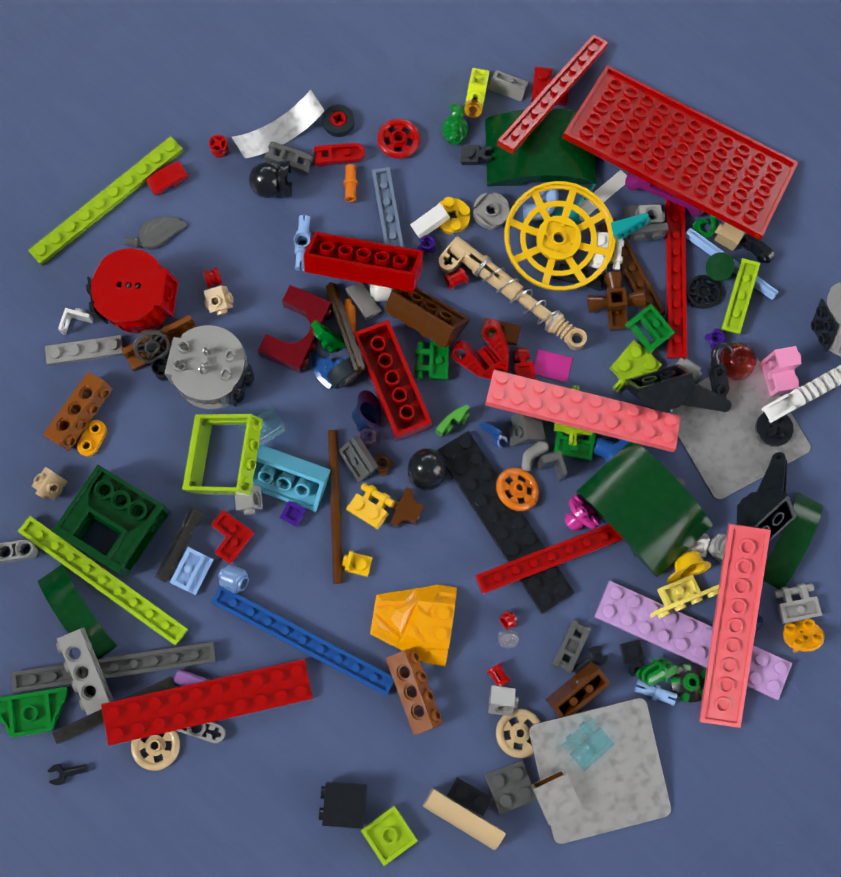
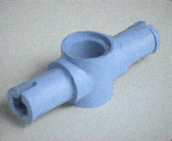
M300 215L298 218V231H296L294 236L295 270L300 271L301 266L302 271H305L304 253L311 237L309 232L310 216L305 215L304 221L303 215ZM301 241L307 242L305 245L298 244Z

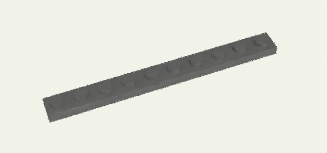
M214 642L97 659L105 679L217 662ZM64 664L11 672L13 693L70 685L73 681L71 673H67ZM81 666L80 674L83 677H87L88 669Z

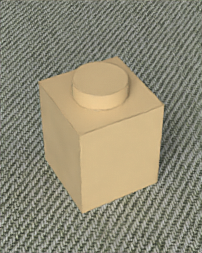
M726 222L724 224L720 223L714 232L717 234L714 241L733 251L745 232Z

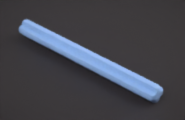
M692 228L685 234V238L710 256L718 252H724ZM733 258L735 262L734 273L737 275L740 263ZM756 277L754 288L773 300L777 296L778 290L760 277Z

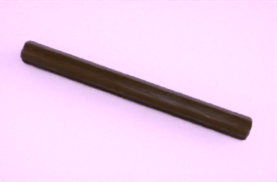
M329 282L326 285V290L355 372L362 373L365 370V365L337 285Z

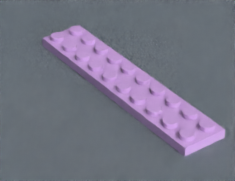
M608 581L594 618L707 669L713 627L678 611L675 612L674 609L670 610V614L659 619L658 616L651 618V613L665 606L612 581ZM753 646L747 687L772 699L779 700L792 663Z

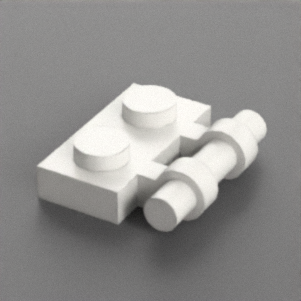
M597 232V246L608 248V233ZM623 239L615 242L614 256L611 257L609 262L613 264V270H620V264L623 262V257L621 256L622 247H624ZM594 253L588 266L598 269L605 255Z

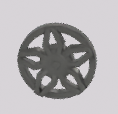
M155 329L142 331L136 337L133 344V350L137 358L146 363H153L157 358H164L170 349L168 337L164 332ZM164 339L166 341V347L161 344ZM138 352H144L145 358L142 357Z

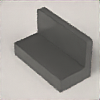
M561 451L543 455L537 463L539 471L554 467L558 481H562L567 474Z

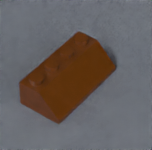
M417 286L414 292L398 289L392 290L384 309L393 318L401 320L406 326L414 328L422 336L430 338L438 346L444 348L456 341L470 321L468 317Z

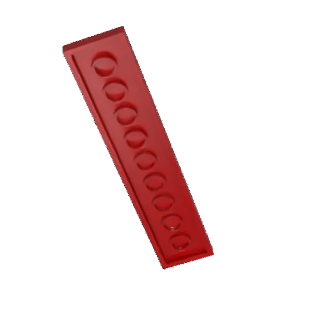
M299 659L102 703L101 708L108 746L313 698L305 659Z

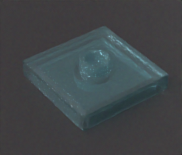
M271 406L256 415L263 419L259 447L288 430ZM240 425L239 428L245 436L246 425Z

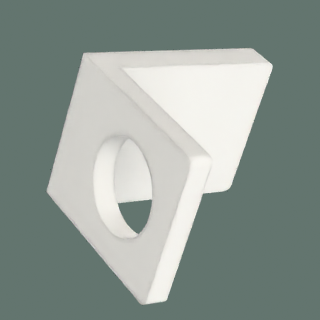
M65 308L58 329L63 335H66L72 318L92 324L94 319L82 309L75 308V310Z

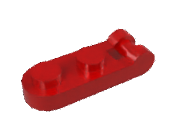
M359 143L315 146V166L323 167L325 165L360 162L365 157L364 147ZM329 153V157H323V154Z

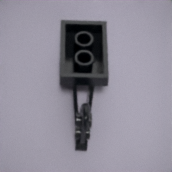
M719 343L711 351L709 378L712 391L695 383L693 373L680 364L626 379L627 390L640 401L661 413H670L681 405L728 412L732 404L726 398L730 389L727 370L720 360L718 353L722 348H727L732 353V347L727 343Z

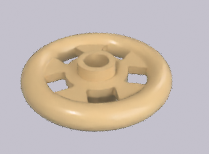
M514 709L512 716L503 715L497 724V742L500 748L509 756L526 758L534 754L532 745L527 742L530 737L529 728L524 722L527 719L533 724L540 723L541 721L529 710ZM517 717L519 723L511 726L509 720ZM519 729L523 730L524 735L522 737L517 736V731ZM510 730V740H505L504 731ZM514 742L523 744L522 750L514 749Z
M176 731L164 733L163 737L159 735L150 736L145 743L141 738L131 741V752L134 760L142 768L151 771L162 770L171 765L180 749V740ZM165 741L172 742L171 750H165ZM153 742L158 743V748L156 750L152 748ZM143 748L149 754L145 759L140 753ZM162 754L163 760L155 762L154 756Z

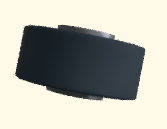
M349 357L333 367L327 374V378L335 389H340L354 381L362 373L354 371Z

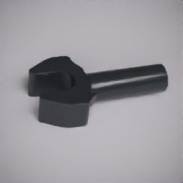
M593 646L589 649V657L574 666L573 671L575 674L590 662L599 666L606 662L608 655H604L600 659L596 657V652L602 649V646Z
M62 764L53 765L48 772L58 771L59 778L50 780L49 783L62 785L66 777L88 772V766L84 764L65 769Z

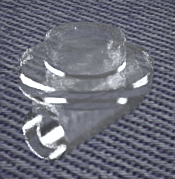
M518 631L498 632L499 644L504 648L515 647L519 642Z

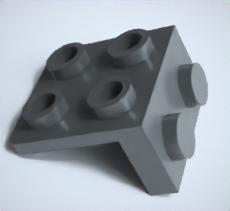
M652 203V204H642V205H658V204H657V203ZM639 205L625 206L623 208L624 219L636 216L635 213ZM668 223L646 225L628 235L627 240L628 242H638L664 238L669 230Z

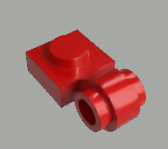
M519 347L513 350L514 361L520 362L514 364L515 375L536 380L533 361L526 362L527 359H530L529 349Z

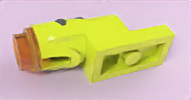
M472 68L464 107L466 115L470 118H476L482 113L490 72L488 70Z

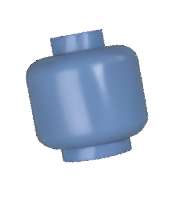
M234 564L223 567L218 574L220 586L232 593L243 591L249 582L246 570Z

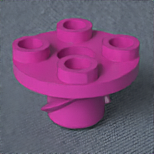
M579 494L574 495L569 500V506L572 511L569 514H565V523L571 530L582 531L584 525L590 529H596L601 524L596 512Z

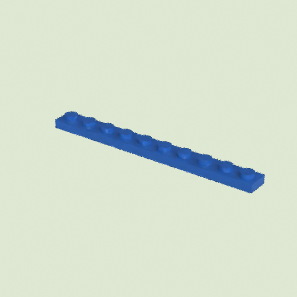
M219 586L210 602L387 696L394 683L393 677L246 598L228 591L222 586Z

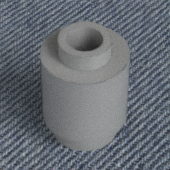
M681 357L676 365L680 364L692 372L695 382L701 377V367L687 358L683 359Z

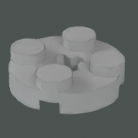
M484 193L476 199L473 217L480 226L489 230H495L506 223L509 215V204L505 197L498 193ZM487 208H495V213L489 214Z

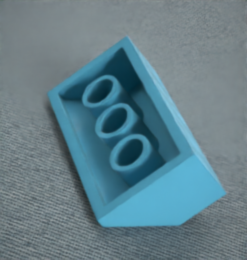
M259 444L253 485L261 486V493L286 502L291 501L300 507L316 512L327 486L331 470Z

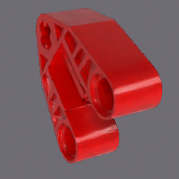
M489 319L483 327L482 335L489 344V347L487 345L482 346L477 352L465 340L455 343L452 352L453 359L478 377L491 379L493 371L499 368V371L501 368L503 369L502 372L508 373L510 348L502 327L497 320ZM494 328L496 332L490 333L487 329ZM463 349L466 353L460 354L457 350Z

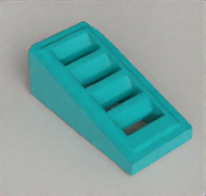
M644 213L612 222L611 226L615 240L619 241L651 223L649 214Z

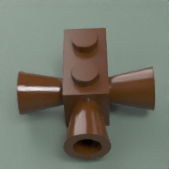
M622 272L606 273L604 275L608 287L606 295H587L588 312L592 313L607 308L609 332L628 330L625 326L628 322L627 306L645 308V291L642 289L626 294V287H621Z

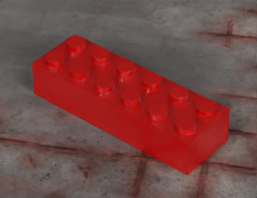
M314 232L304 253V269L306 273L414 292L423 269V251Z
M389 320L354 332L353 334L365 368L395 440L399 441L431 428V418Z

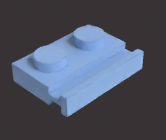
M187 547L169 583L196 595L214 559Z

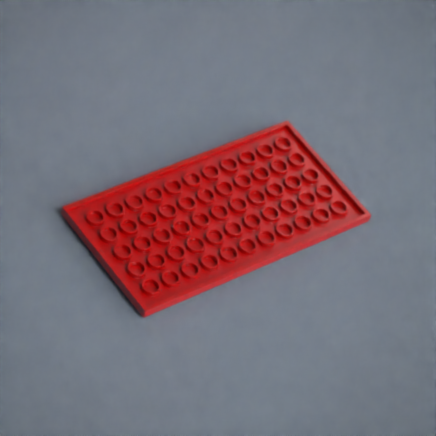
M608 65L562 137L758 240L763 237L798 164L797 161Z

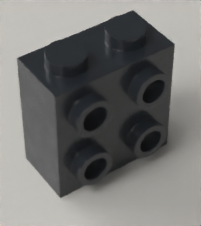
M326 781L325 786L321 787L320 799H324V807L319 809V820H322V826L364 829L367 784Z

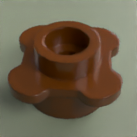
M384 454L377 455L375 462L378 468L375 470L379 472L380 476H386L388 469L393 467V461L388 460Z

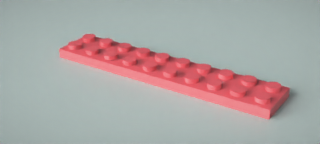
M498 370L493 371L485 406L670 452L676 450L681 418L679 415L661 413L658 410Z
M728 523L699 716L700 722L741 728L770 529Z

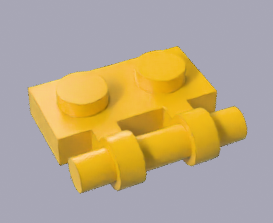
M363 483L361 490L365 491V495L362 497L356 494L346 510L378 530L389 515L384 508L387 505L392 508L395 505V501L391 499L390 495L379 492L377 487ZM373 497L379 500L377 505L371 502Z

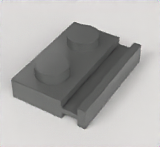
M359 435L352 437L339 450L358 483L364 481L378 468L377 463Z

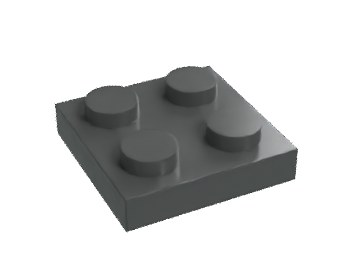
M523 760L484 774L499 815L537 800Z

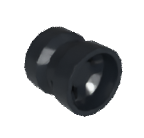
M157 358L151 366L153 373L160 381H168L164 374L168 361L165 358Z

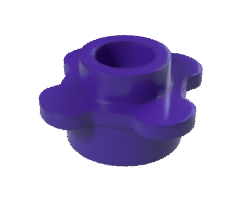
M425 235L421 240L419 238L420 246H418V250L431 254L435 253L436 237Z
M718 328L714 329L710 334L707 333L704 337L709 342L711 349L719 343L727 342L723 332Z

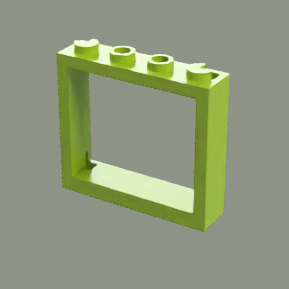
M196 414L182 490L193 494L251 496L263 419L253 414ZM212 425H246L236 487H202Z

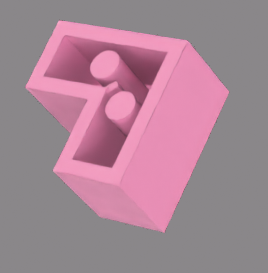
M796 346L776 349L761 361L771 397L789 394L799 388V379L795 375L794 369L802 363L801 354Z

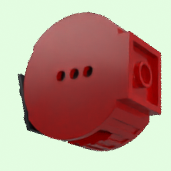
M125 248L112 252L100 261V265L96 269L93 278L87 277L88 284H86V290L91 300L89 302L90 311L106 324H109V320L122 331L138 334L144 330L156 329L166 321V317L174 318L179 281L151 254L143 250Z

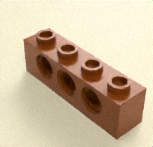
M87 372L42 435L69 452L101 405L109 397L113 388L104 380Z
M415 647L387 657L386 661L413 735L442 725L441 713L435 704L434 694L430 690L427 675L423 671L420 656L416 652Z

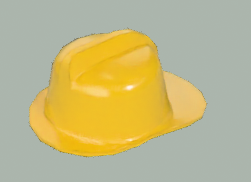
M696 550L683 553L675 561V572L668 578L667 582L671 584L690 575L695 576L710 569L711 563L704 561Z

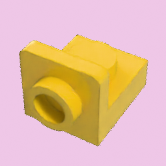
M349 551L348 555H344L342 566H345V572L368 577L373 557Z

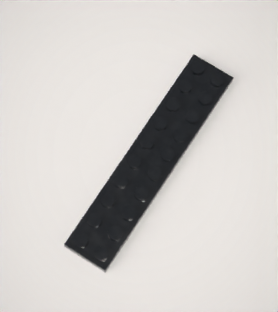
M469 431L436 450L444 457L447 470L507 562L545 549V546L522 511L508 508L498 497L496 482L499 476ZM506 490L505 493L507 497L511 498L508 490ZM558 566L519 580L541 614L575 593Z

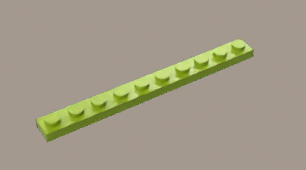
M171 136L31 247L28 250L29 253L41 266L44 265L147 182V178L163 169L183 153V148Z
M29 516L17 531L175 646L178 645L189 630L67 541L51 532L49 528L32 516Z

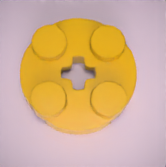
M444 198L439 203H441L448 214L455 213L457 218L447 220L438 229L449 235L464 231L470 221V208L460 199Z

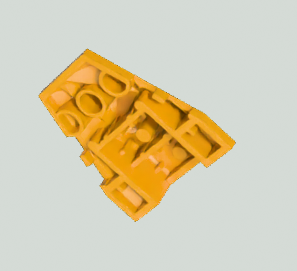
M437 584L377 594L370 634L402 651L415 647L416 652L420 656V661L426 664L445 666L450 644L457 587Z

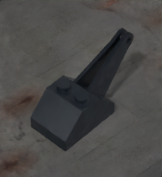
M777 452L773 454L757 492H751L737 505V525L770 529L769 542L796 518L790 498L786 494L787 459L784 453Z

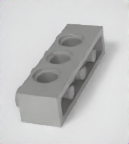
M85 628L57 638V650L65 658L64 667L68 674L71 673L73 678L71 682L72 687L76 693H79L81 698L79 704L82 711H86L87 715L101 710L102 703L114 701ZM74 647L78 648L81 652L79 658H75L72 655ZM81 666L88 669L87 677H83L80 674ZM89 685L95 687V696L88 694L87 687Z

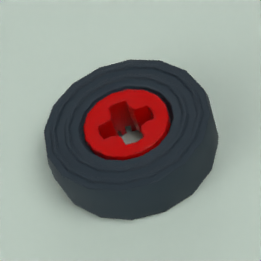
M337 104L326 109L323 114L322 123L328 134L334 137H343L352 131L355 119L348 107ZM340 117L341 121L336 123L335 119H338Z

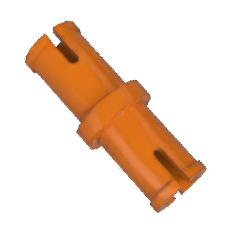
M354 164L345 166L343 185L345 187L346 202L356 201L358 181L356 180L357 166Z

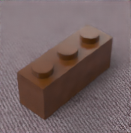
M590 662L545 700L559 718L572 715L611 683L600 668Z

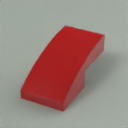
M177 161L157 171L147 178L146 181L153 194L159 196L170 186L176 187L189 175L182 163Z

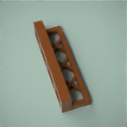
M189 314L159 331L164 332L168 337L171 349L173 337L181 338L182 334L195 328L196 325ZM164 339L161 344L166 347V341ZM134 343L121 349L135 372L151 363L143 362L137 358L133 350ZM138 352L142 357L145 358L144 352Z

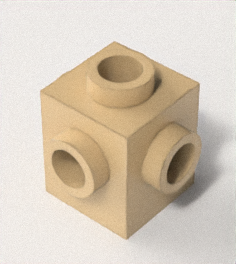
M218 286L204 291L206 298L204 301L205 306L210 313L222 315L228 313L227 309L233 308V296L228 291L227 286Z
M45 467L35 477L32 487L37 490L35 494L44 500L49 497L54 501L56 497L61 495L63 487L68 481Z

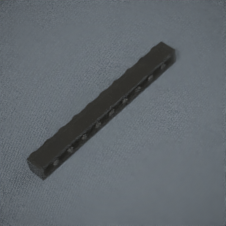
M169 677L126 698L177 686L174 683L173 677ZM102 709L52 732L56 744H61L103 724Z

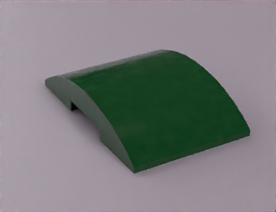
M525 109L501 113L485 119L486 147H492L493 153L486 154V156H491L492 162H486L487 186H522L524 182L553 181L596 184L595 155L562 138L578 111L552 109L513 154L497 146V141Z
M629 442L576 491L601 519L605 520L625 541L630 550L656 578L713 526L709 517L682 484L638 443Z

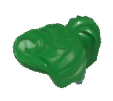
M450 102V116L442 124V135L449 144L456 145L462 143L467 137L468 123L463 118L465 114L464 106L460 104L455 105Z

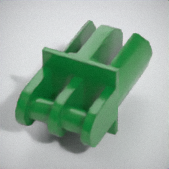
M652 657V663L639 669L636 672V676L643 683L651 687L662 680L668 683L667 678L676 674L678 667L672 665L670 661H666L664 657H660L657 660Z

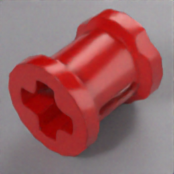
M462 267L450 275H444L450 290L461 283H468L467 275Z
M501 662L486 671L492 677L496 684L495 686L499 687L511 680L502 669Z

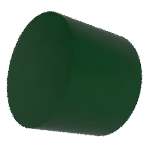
M724 252L713 254L706 262L708 276L716 281L726 280L735 269L733 258Z

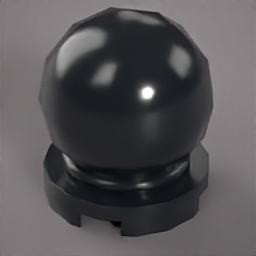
M281 160V165L279 166L274 162L265 161L253 167L249 175V184L253 192L259 197L268 199L276 197L280 193H282L283 198L291 197L292 182L288 180V173H292L290 161Z
M430 448L415 452L408 463V478L411 484L423 491L439 487L444 480L447 470L444 457L438 451Z

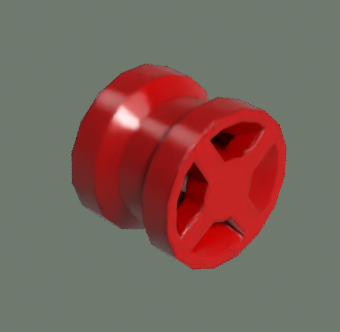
M214 135L210 138L209 146L212 154L217 158L225 157L229 152L226 138L222 135Z
M214 267L210 271H203L208 288H212L215 284H223L218 267Z

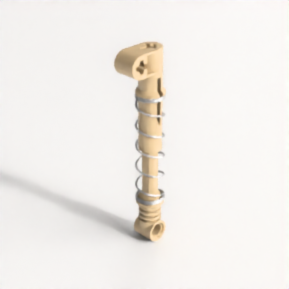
M459 236L440 255L439 267L442 273L450 275L462 263L465 264L476 277L480 276L483 278V282L487 281L496 288V293L500 291L509 298L510 303L516 300L525 307L524 314L531 311L539 318L538 325L545 322V330L549 333H557L556 336H561V340L564 338V342L567 343L570 349L578 351L584 347L587 341V335L584 330L576 327L573 328V324L569 325V321L565 322L566 319L559 310L549 311L546 308V300L536 301L532 298V289L523 291V286L519 284L518 278L513 279L505 273L504 268L497 267L492 263L490 257L487 255L483 256ZM449 253H451L454 257H456V258L458 259V261H457L456 259L452 258V260H451L452 265H450V264L445 265V261H446V262H450V255H449ZM544 301L545 305H541L540 302ZM579 336L582 342L574 343L572 337Z

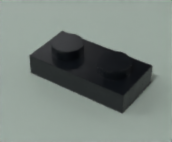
M458 777L447 794L450 798L481 816H484L493 799Z

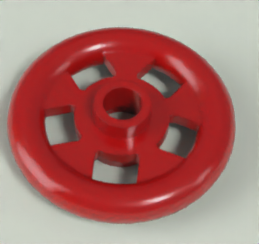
M399 118L392 119L384 123L379 129L377 142L385 155L395 159H403L416 152L420 144V134L417 127L410 121ZM395 127L396 130L392 133L388 131L390 128ZM404 127L410 130L408 134L402 130ZM390 138L391 144L386 145L384 139ZM408 139L413 140L411 146L406 145ZM394 147H402V151H394Z

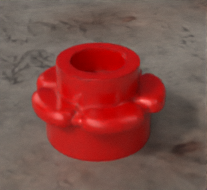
M504 611L503 615L499 617L501 624L507 630L515 628L517 622L515 614Z

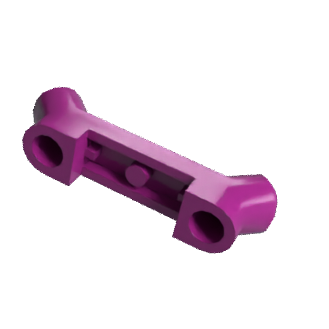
M628 173L625 185L630 191L642 189L686 207L692 217H697L704 213V211L631 173Z

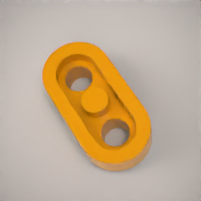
M92 420L88 423L77 444V450L81 455L92 457L97 453L107 434V427L102 421ZM98 426V431L93 432V428ZM86 443L90 444L88 449H84Z

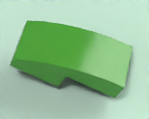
M464 405L449 414L436 428L435 434L442 438L444 433L448 434L453 427L451 423L457 426L461 422L465 423L470 416V413H468L470 406Z

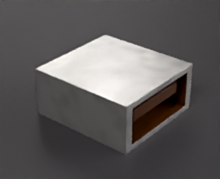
M564 769L531 785L549 826L583 810L568 774Z

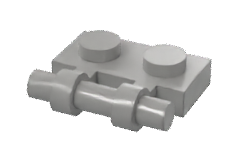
M800 583L796 587L791 588L787 586L781 587L780 590L773 592L775 599H784V603L777 605L782 624L822 616L817 596L809 597L808 592L814 591L812 583ZM791 595H800L801 600L792 601Z

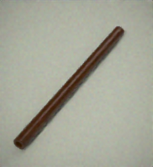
M328 430L329 469L331 470L329 478L333 584H343L337 430Z

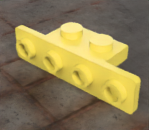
M690 575L657 589L665 607L654 611L650 616L651 618L658 616L660 619L669 615V611L675 609V612L686 608L685 604L689 602L694 605L703 601L702 597L706 595L708 598L718 595L719 585L701 592L694 576Z

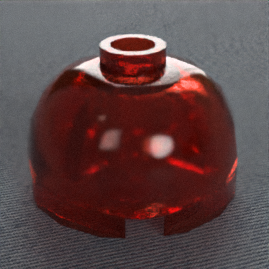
M734 342L729 344L733 352L730 353L727 348H723L719 358L726 367L727 376L734 381H739L751 375L756 367L757 358L756 353L750 346L745 343Z

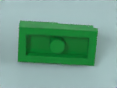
M317 320L311 324L315 331V337L322 341V347L324 349L327 348L330 353H334L337 348L342 350L346 347L341 336Z

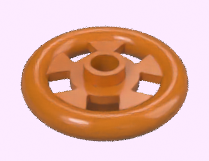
M508 468L499 475L496 482V491L504 505L515 511H526L536 504L539 498V487L529 472L521 468ZM518 476L523 477L525 482L518 480ZM508 477L513 480L510 484L505 481ZM527 488H531V495L527 494ZM506 490H508L511 498L507 497L505 493ZM524 498L525 503L520 504L518 499Z

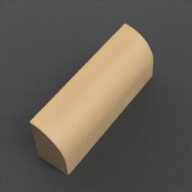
M434 788L431 789L422 805L425 809L493 850L497 849L506 835L502 829Z

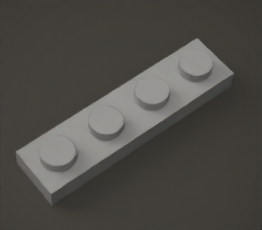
M121 335L48 345L45 346L46 363L48 366L122 356L124 355L121 351L124 348L123 338Z

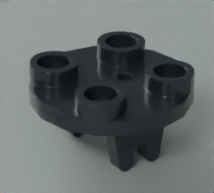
M763 412L757 418L755 424L757 439L771 447H779L786 444L792 438L794 432L793 423L787 414L770 423L767 415Z

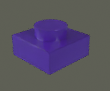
M288 501L279 518L298 527L306 513V509Z

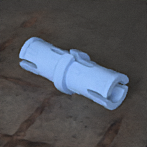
M641 680L637 681V685L644 687V689L635 686V692L650 696L652 700L656 701L658 699L674 706L676 701L669 699L668 696L677 699V693L664 690L657 684L649 687Z

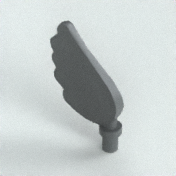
M157 217L153 221L147 220L140 229L139 237L134 239L125 238V245L134 246V248L143 246L145 249H155L163 245L175 234L186 229L187 224L184 221H180L178 217Z

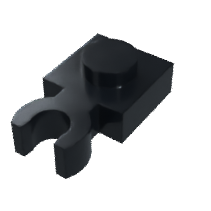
M462 145L460 162L462 165H479L480 160L492 162L491 156H486V154L493 153L492 147H484L481 150L480 145Z
M640 640L619 644L624 664L630 663L631 665L629 668L631 677L635 676L634 669L636 667L639 669L644 667L639 661L645 659Z

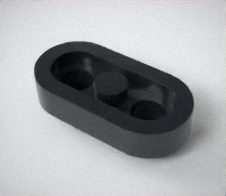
M749 234L742 238L743 248L753 253L759 262L770 263L775 258L773 250L763 241Z

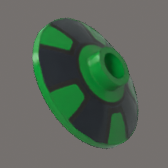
M692 662L679 665L677 673L671 676L672 691L677 693V697L684 702L695 703L701 701L706 670ZM691 678L695 680L694 686L689 684Z

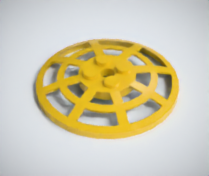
M565 181L543 183L525 192L511 208L504 229L506 252L515 269L532 284L553 291L574 290L595 280L610 262L616 242L611 226L613 219L603 201L587 188ZM552 189L569 190L566 201L543 203L539 193ZM576 193L590 200L600 212L590 218L582 208L573 204ZM533 197L537 207L527 215L524 222L513 219L519 207L527 199ZM564 207L561 216L550 217L547 208ZM570 211H575L585 221L576 225L574 221L569 219ZM540 212L544 222L540 225L539 229L529 226L528 224L532 218ZM603 219L608 229V248L597 246V232L594 224ZM510 226L521 230L520 244L523 252L513 256L509 242ZM589 228L591 234V245L581 242L580 232ZM526 233L536 236L537 246L529 250L526 245ZM554 235H562L563 242H556ZM576 251L588 252L586 258L577 265L572 257ZM541 252L548 258L546 268L538 264L532 256ZM594 253L605 255L600 267L586 279L581 269L590 262ZM527 259L534 268L543 272L542 283L527 275L520 268L518 262ZM557 260H566L570 267L569 270H553ZM574 274L579 283L568 286L549 285L551 275L567 276Z

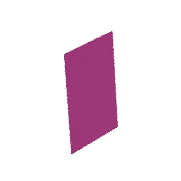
M538 349L534 365L535 375L567 382L573 358Z

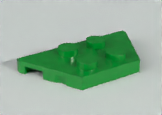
M69 687L0 697V722L5 725V730L10 738L54 731L68 695Z

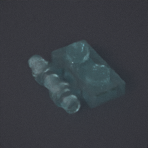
M592 717L587 722L583 721L579 725L580 728L574 734H569L566 737L567 740L561 745L566 751L572 746L575 748L569 755L584 771L615 744L600 727L594 732L591 730L597 724ZM587 734L589 737L579 744L577 741Z

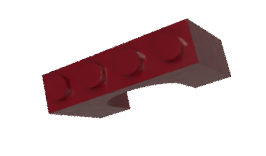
M289 285L282 300L283 307L303 315L310 323L309 332L302 340L294 343H287L265 334L258 353L259 356L301 374L302 370L306 369L310 359L308 357L310 353H314L318 344L311 324L317 320L324 325L326 320H330L333 309L331 302Z

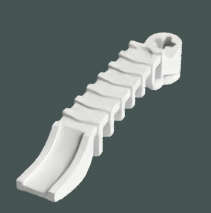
M841 365L761 408L767 415L769 422H774L841 384Z

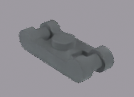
M270 142L268 146L269 151L264 156L265 161L274 162L281 165V160L290 161L291 169L303 175H308L310 171L309 166L314 161L312 155L276 142ZM298 160H303V164L298 163Z
M573 619L552 662V666L556 668L559 666L565 669L564 672L570 674L590 633L591 627L579 624V621ZM575 631L581 633L580 638L573 636ZM564 654L571 657L569 662L562 660Z

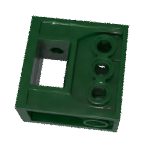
M97 465L51 532L127 578L171 511L152 497L102 466ZM96 521L101 522L120 534L107 555L84 541V538Z

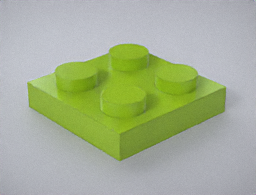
M392 806L365 826L364 829L360 830L383 866L418 841L395 806Z

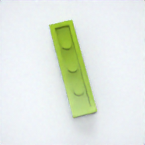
M741 259L721 327L722 331L740 335L760 267L759 262Z

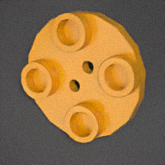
M812 619L787 623L784 626L783 632L784 641L790 648H793V653L798 651H814L824 643V632Z

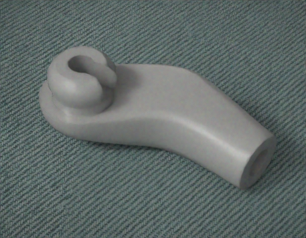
M539 441L528 448L523 454L521 469L531 472L535 459L548 452V443Z

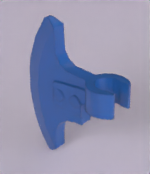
M315 350L311 355L314 373L325 387L331 389L333 385L328 380L327 374L344 358L338 359L333 363L330 357L326 359L321 358L317 350Z
M484 422L479 424L481 430L486 431L494 438V445L503 449L499 444L501 439L508 443V439L500 434L502 431Z

